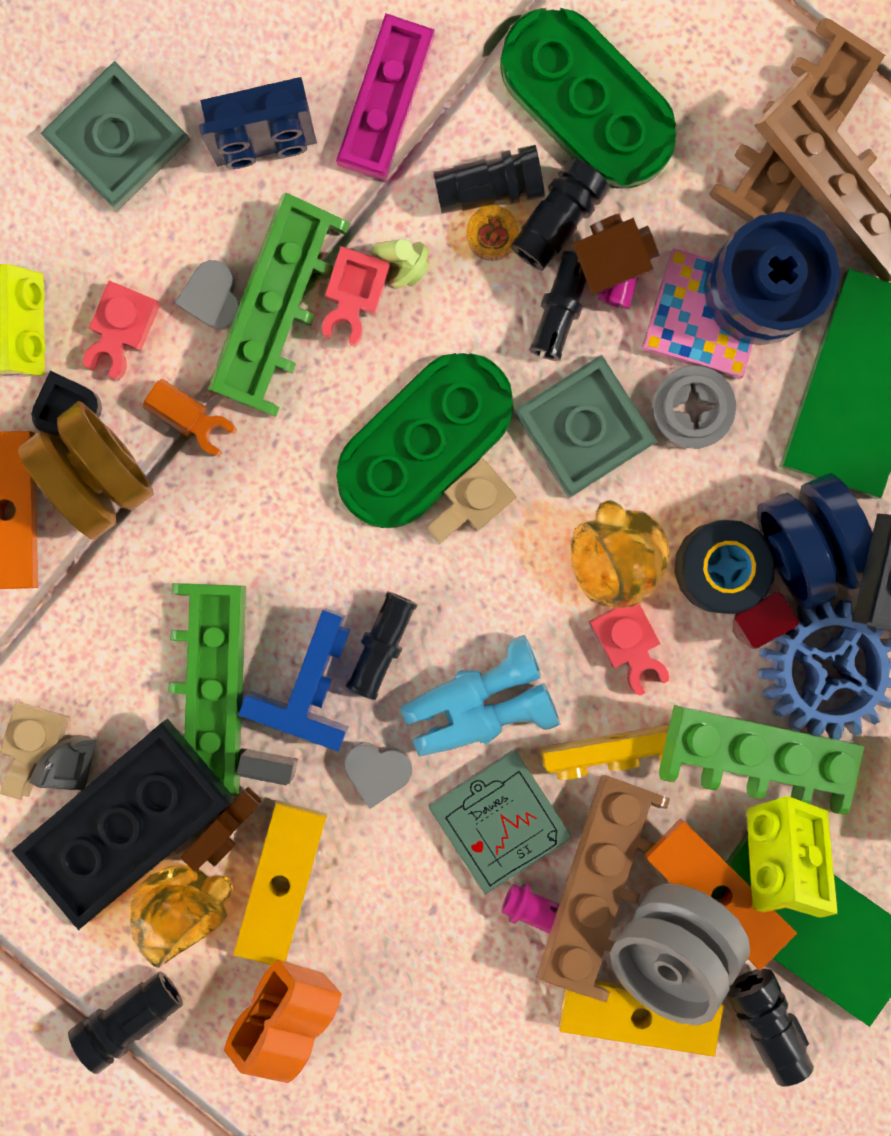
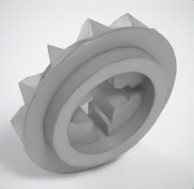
M697 365L685 366L670 373L655 391L652 413L658 425V431L672 441L675 446L700 449L715 444L728 433L736 415V399L728 381L715 370ZM691 386L693 394H696L697 402L714 405L715 407L698 415V422L695 424L696 429H694V422H691L689 414L673 411V408H677L688 401Z

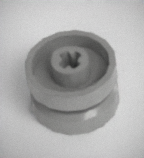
M661 884L649 890L637 908L632 922L627 923L615 941L610 952L612 969L622 986L639 1003L656 1014L677 1023L701 1025L712 1021L730 990L729 985L734 983L750 955L749 938L739 920L721 903L702 891L681 884Z

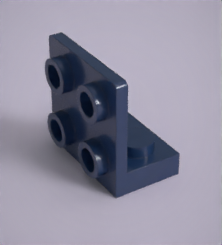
M302 77L200 100L205 123L199 125L201 137L217 167L226 165L228 169H241L255 164L257 157L274 153L278 157H293L307 151V146L317 144Z

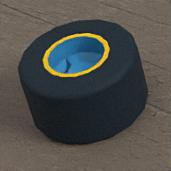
M718 520L695 528L683 539L675 555L674 574L680 591L693 605L707 612L737 614L753 608L767 596L775 580L776 560L770 543L758 529L742 521Z

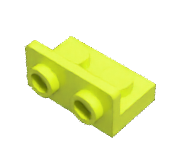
M0 264V375L16 373L28 376H43L45 374L46 351L44 333V276L41 272L11 264Z
M789 796L749 807L746 814L753 909L764 913L786 907L819 918L837 914L828 811Z

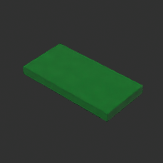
M848 269L843 274L779 467L814 479L833 473L845 483L850 491L874 499L882 498L891 472V282Z
M747 831L726 863L751 887ZM834 875L837 914L819 918L786 907L774 910L797 934L772 959L871 1027L891 998V914ZM720 885L714 888L711 898L715 900L722 898L726 892V887Z

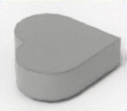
M208 260L201 263L174 303L213 329H230L240 304L233 294L235 289L233 273L224 263L217 260Z
M360 743L349 750L344 762L347 776L369 809L404 787L412 775V763L409 756L397 748L381 751L373 744Z

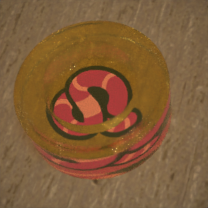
M490 205L482 207L469 219L466 232L468 246L477 257L483 260L497 261L503 259L513 251L510 245L518 236V224L513 214L501 206Z

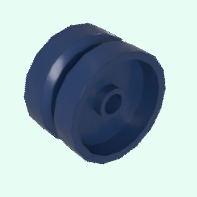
M785 212L760 215L740 227L731 239L719 249L708 265L704 283L707 308L718 326L738 341L759 346L782 342L822 316L835 298L840 278L836 249L825 232L805 217Z
M829 473L801 485L799 500L787 492L758 504L757 518L761 534L771 545L776 560L775 568L788 591L804 609H812L834 599L838 583L846 589H857L860 587L873 531L853 493L840 478L833 473Z

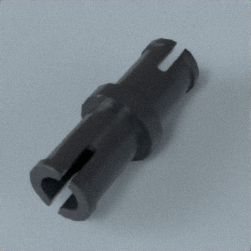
M564 251L562 253L561 262L551 291L543 296L540 306L544 311L533 343L529 348V351L536 356H539L541 351L545 352L543 358L551 361L561 360L562 351L572 322L575 319H579L583 308L579 301L587 280L580 262H578L576 252Z
M390 591L386 592V598L371 632H365L361 639L364 648L349 681L345 685L350 691L372 700H376L378 696L377 693L392 659H398L402 652L399 643L414 609L418 606L412 600Z

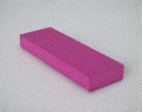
M385 13L336 159L337 166L386 182L435 37V29Z

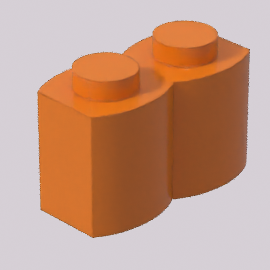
M280 960L276 961L268 968L258 983L251 1006L244 1010L234 1023L225 1044V1053L241 1074L284 1083L291 1082L299 1075L309 1060L315 1038L325 1031L336 1015L342 993L322 972Z

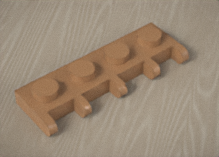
M822 18L816 27V32L819 36L830 42V45L817 65L805 58L797 57L791 66V71L797 77L809 71L816 79L815 83L806 93L825 117L833 110L839 108L846 118L886 55L833 20ZM775 101L767 103L762 111L763 114L771 108ZM766 142L760 153L747 145L741 144L735 153V157L750 169L735 192L721 184H715L709 193L710 197L747 222L760 215L785 212L802 186V183L768 142Z
M807 71L784 92L754 126L879 279L891 281V194L888 195L868 170L876 161L877 156L871 149L865 150L859 156L853 152L836 130L845 119L843 113L837 108L825 117L806 93L816 81L812 74Z
M607 775L600 776L536 978L543 982L607 1002L610 991L602 986L594 985L605 950L611 952L615 941L609 940V936L621 899L638 904L640 894L624 888L636 850L640 849L647 852L655 844L641 838L650 806L667 809L670 798Z

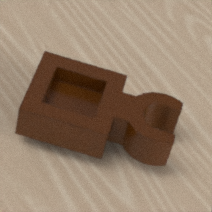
M248 786L192 843L180 859L194 872L206 861L215 867L236 845L230 836L256 810L263 799Z

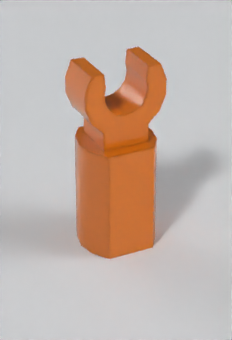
M160 379L155 383L143 402L145 410L184 436L189 437L194 433L197 436V442L200 447L213 456L220 457L222 451L211 444V432L218 427H222L232 434H235L237 431L235 425L225 417L217 415L206 416L207 407L165 379Z

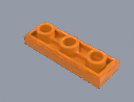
M0 431V589L38 588L36 482L24 466L18 453L19 447L35 435V432ZM12 502L15 505L16 512L14 517L8 520L5 517L4 509L8 503Z
M681 818L645 853V858L671 884H681L702 891L710 897L712 891L717 886L724 885L726 887L724 896L716 901L721 903L739 920L749 938L750 955L748 960L759 971L797 934L774 910L764 913L754 910L752 907L751 887Z

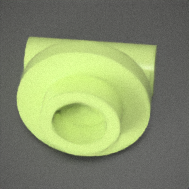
M407 239L378 242L371 248L372 257L391 262L387 282L396 289L405 285H415L422 279L429 267V262L427 261L429 249L420 241L412 244Z

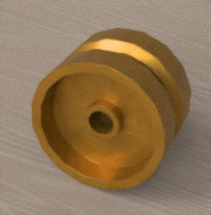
M78 401L57 417L58 432L63 442L52 434L39 431L19 447L18 453L33 480L58 511L79 532L89 539L96 540L116 524L115 508L111 500L122 508L135 510L152 497L154 491L136 460L119 437L90 408Z

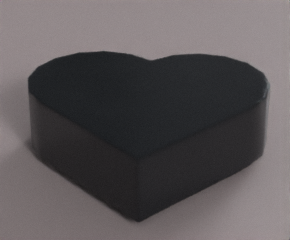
M50 370L31 413L32 422L39 431L57 437L60 436L57 417L78 401L84 403L98 417L101 416L102 403L99 396L91 389Z

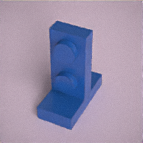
M329 609L322 610L288 704L251 691L245 695L238 715L339 752L349 726L311 713L312 706L322 708L332 682L331 678L324 676L331 656L340 659L346 645L350 629L342 627L345 615Z

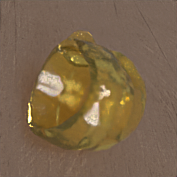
M607 500L599 503L595 511V520L579 524L573 532L571 539V562L577 583L590 601L601 606L629 608L641 604L644 599L651 596L668 568L670 557L668 538L656 518L642 510H624L614 500Z
M185 865L166 867L146 878L140 884L130 902V932L133 941L139 948L141 956L152 966L160 968L175 956L218 929L227 917V911L223 903L232 893L233 886L230 880L222 875L209 877L202 870L198 869L194 872L189 866Z

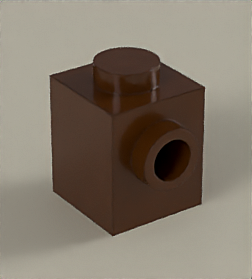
M620 213L592 224L590 229L593 235L572 243L591 293L594 296L653 272L654 269L650 260L660 256L649 226L638 229L634 217L623 222Z

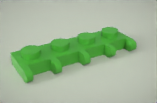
M287 192L281 195L207 390L270 416H277L280 407L273 402L263 400L275 368L291 374L294 372L296 363L281 357V351L293 320L306 325H312L315 315L299 308V304L311 273L314 272L329 278L333 270V266L317 259L328 228L334 232L346 234L350 225L349 222Z
M172 583V594L179 596L189 595L188 630H170V641L188 642L186 682H169L168 693L186 694L184 734L181 733V735L229 792L236 796L239 794L240 774H237L241 752L242 717L238 714L242 706L246 586Z
M674 705L660 763L659 776L663 781L675 782L679 775L681 763L703 767L701 785L703 788L717 790L719 788L724 771L749 776L746 787L749 797L762 799L766 795L769 780L793 785L791 797L808 804L811 803L814 789L831 792V811L836 814L846 815L851 809L865 746Z

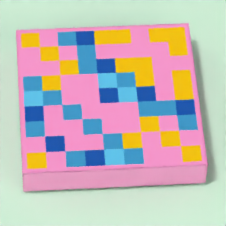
M673 248L668 258L641 350L685 364L708 367L719 374L740 380L744 376L753 344L738 341L723 331L707 308L704 283L708 265L712 259Z

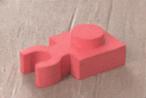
M340 246L325 293L326 300L337 303L338 306L323 321L322 333L324 338L330 339L334 327L338 323L345 322L352 327L349 345L352 347L358 346L363 336V328L359 319L361 311L376 316L391 269V262Z
M109 280L89 326V329L102 336L99 342L91 345L86 350L83 357V366L94 371L99 358L104 355H110L113 359V365L108 376L119 381L127 369V360L124 355L126 347L129 346L139 351L142 350L161 304L153 298Z
M632 598L588 621L611 666L616 668L627 662L629 666L627 682L634 693L639 696L645 694L639 678L646 669H653L660 682L666 683L669 681V673L666 667L661 662L652 659L648 653V650L660 645V642L637 598Z

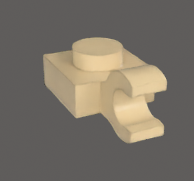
M482 458L444 491V495L453 505L427 527V530L439 544L466 521L478 532L515 500L517 496L487 461Z
M16 702L14 704L0 749L1 754L14 757V760L4 777L0 790L1 795L22 800L23 796H30L33 784L29 783L31 775L43 755L54 745L63 741L70 716L23 702Z

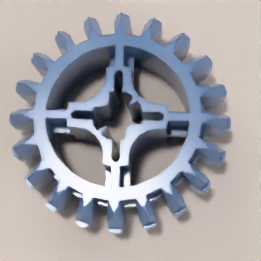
M830 600L816 606V611L813 608L804 609L798 604L799 625L772 640L777 643L775 650L761 648L759 651V656L772 660V668L759 669L757 672L758 677L774 680V684L766 687L762 694L764 698L769 700L782 697L775 704L773 713L778 717H784L791 713L788 726L794 730L799 731L807 724V732L820 737L826 728L830 738L839 740L842 738L845 726L851 734L859 735L862 733L863 727L861 717L868 723L876 725L880 722V718L874 707L879 705L884 708H891V698L884 695L886 688H891V678H889L891 658H888L887 655L891 651V638L879 639L885 630L852 622L854 612L850 600H839L835 608ZM836 625L843 628L837 638L831 637L830 641L821 649L807 646L802 642L809 634L822 627ZM857 641L865 656V678L857 672L855 667V656L859 650V647L856 645ZM812 657L832 660L831 665L837 669L838 674L847 680L828 677V672L822 668V664ZM793 658L799 661L805 669L806 678L801 687L804 691L802 697L798 694L792 678ZM843 688L856 694L843 706L831 710H816L822 699L828 701L830 696L838 689Z

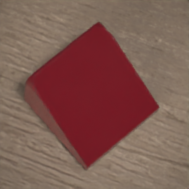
M775 592L762 599L753 608L735 614L732 632L738 640L752 649H757L796 628L799 625V621L782 594Z

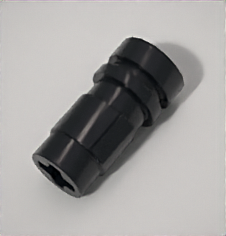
M536 145L517 148L518 154L511 155L510 150L501 151V157L490 160L480 159L453 165V168L434 171L441 213L494 205V202L508 199L510 204L520 203L519 197L526 196L527 201L545 197Z
M570 157L558 172L559 178H554L548 185L550 193L544 200L540 201L521 227V232L510 245L516 255L537 270L543 271L552 258L559 254L577 230V225L582 218H590L595 211L594 205H599L610 191V186L604 177L593 167L577 158Z
M764 968L759 971L756 969L736 978L734 983L729 985L730 990L727 993V997L733 1009L737 1012L736 1015L741 1025L749 1028L750 1036L776 1084L782 1087H789L807 1079L814 1070V1066L806 1051L807 1046L810 1044L797 1017L792 1013H787L786 1010L789 1003L781 992V987L772 970Z
M159 971L115 1000L108 1009L103 1010L99 1008L89 1016L90 1020L83 1019L68 1031L71 1047L80 1062L90 1072L99 1074L113 1064L114 1058L119 1059L128 1052V1045L146 1036L164 1023L168 1016L183 1006L182 998L169 977Z

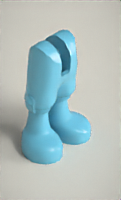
M526 635L513 638L507 648V657L490 671L481 674L477 670H460L454 676V679L423 693L399 707L406 725L432 719L434 715L444 711L449 721L447 725L439 728L437 725L426 733L412 739L419 757L453 750L476 742L489 744L491 740L495 739L502 732V726L516 722H533L539 728L545 730L561 725L555 705L545 683L534 686L510 700L495 705L483 704V701L490 698V695L541 678L537 660Z

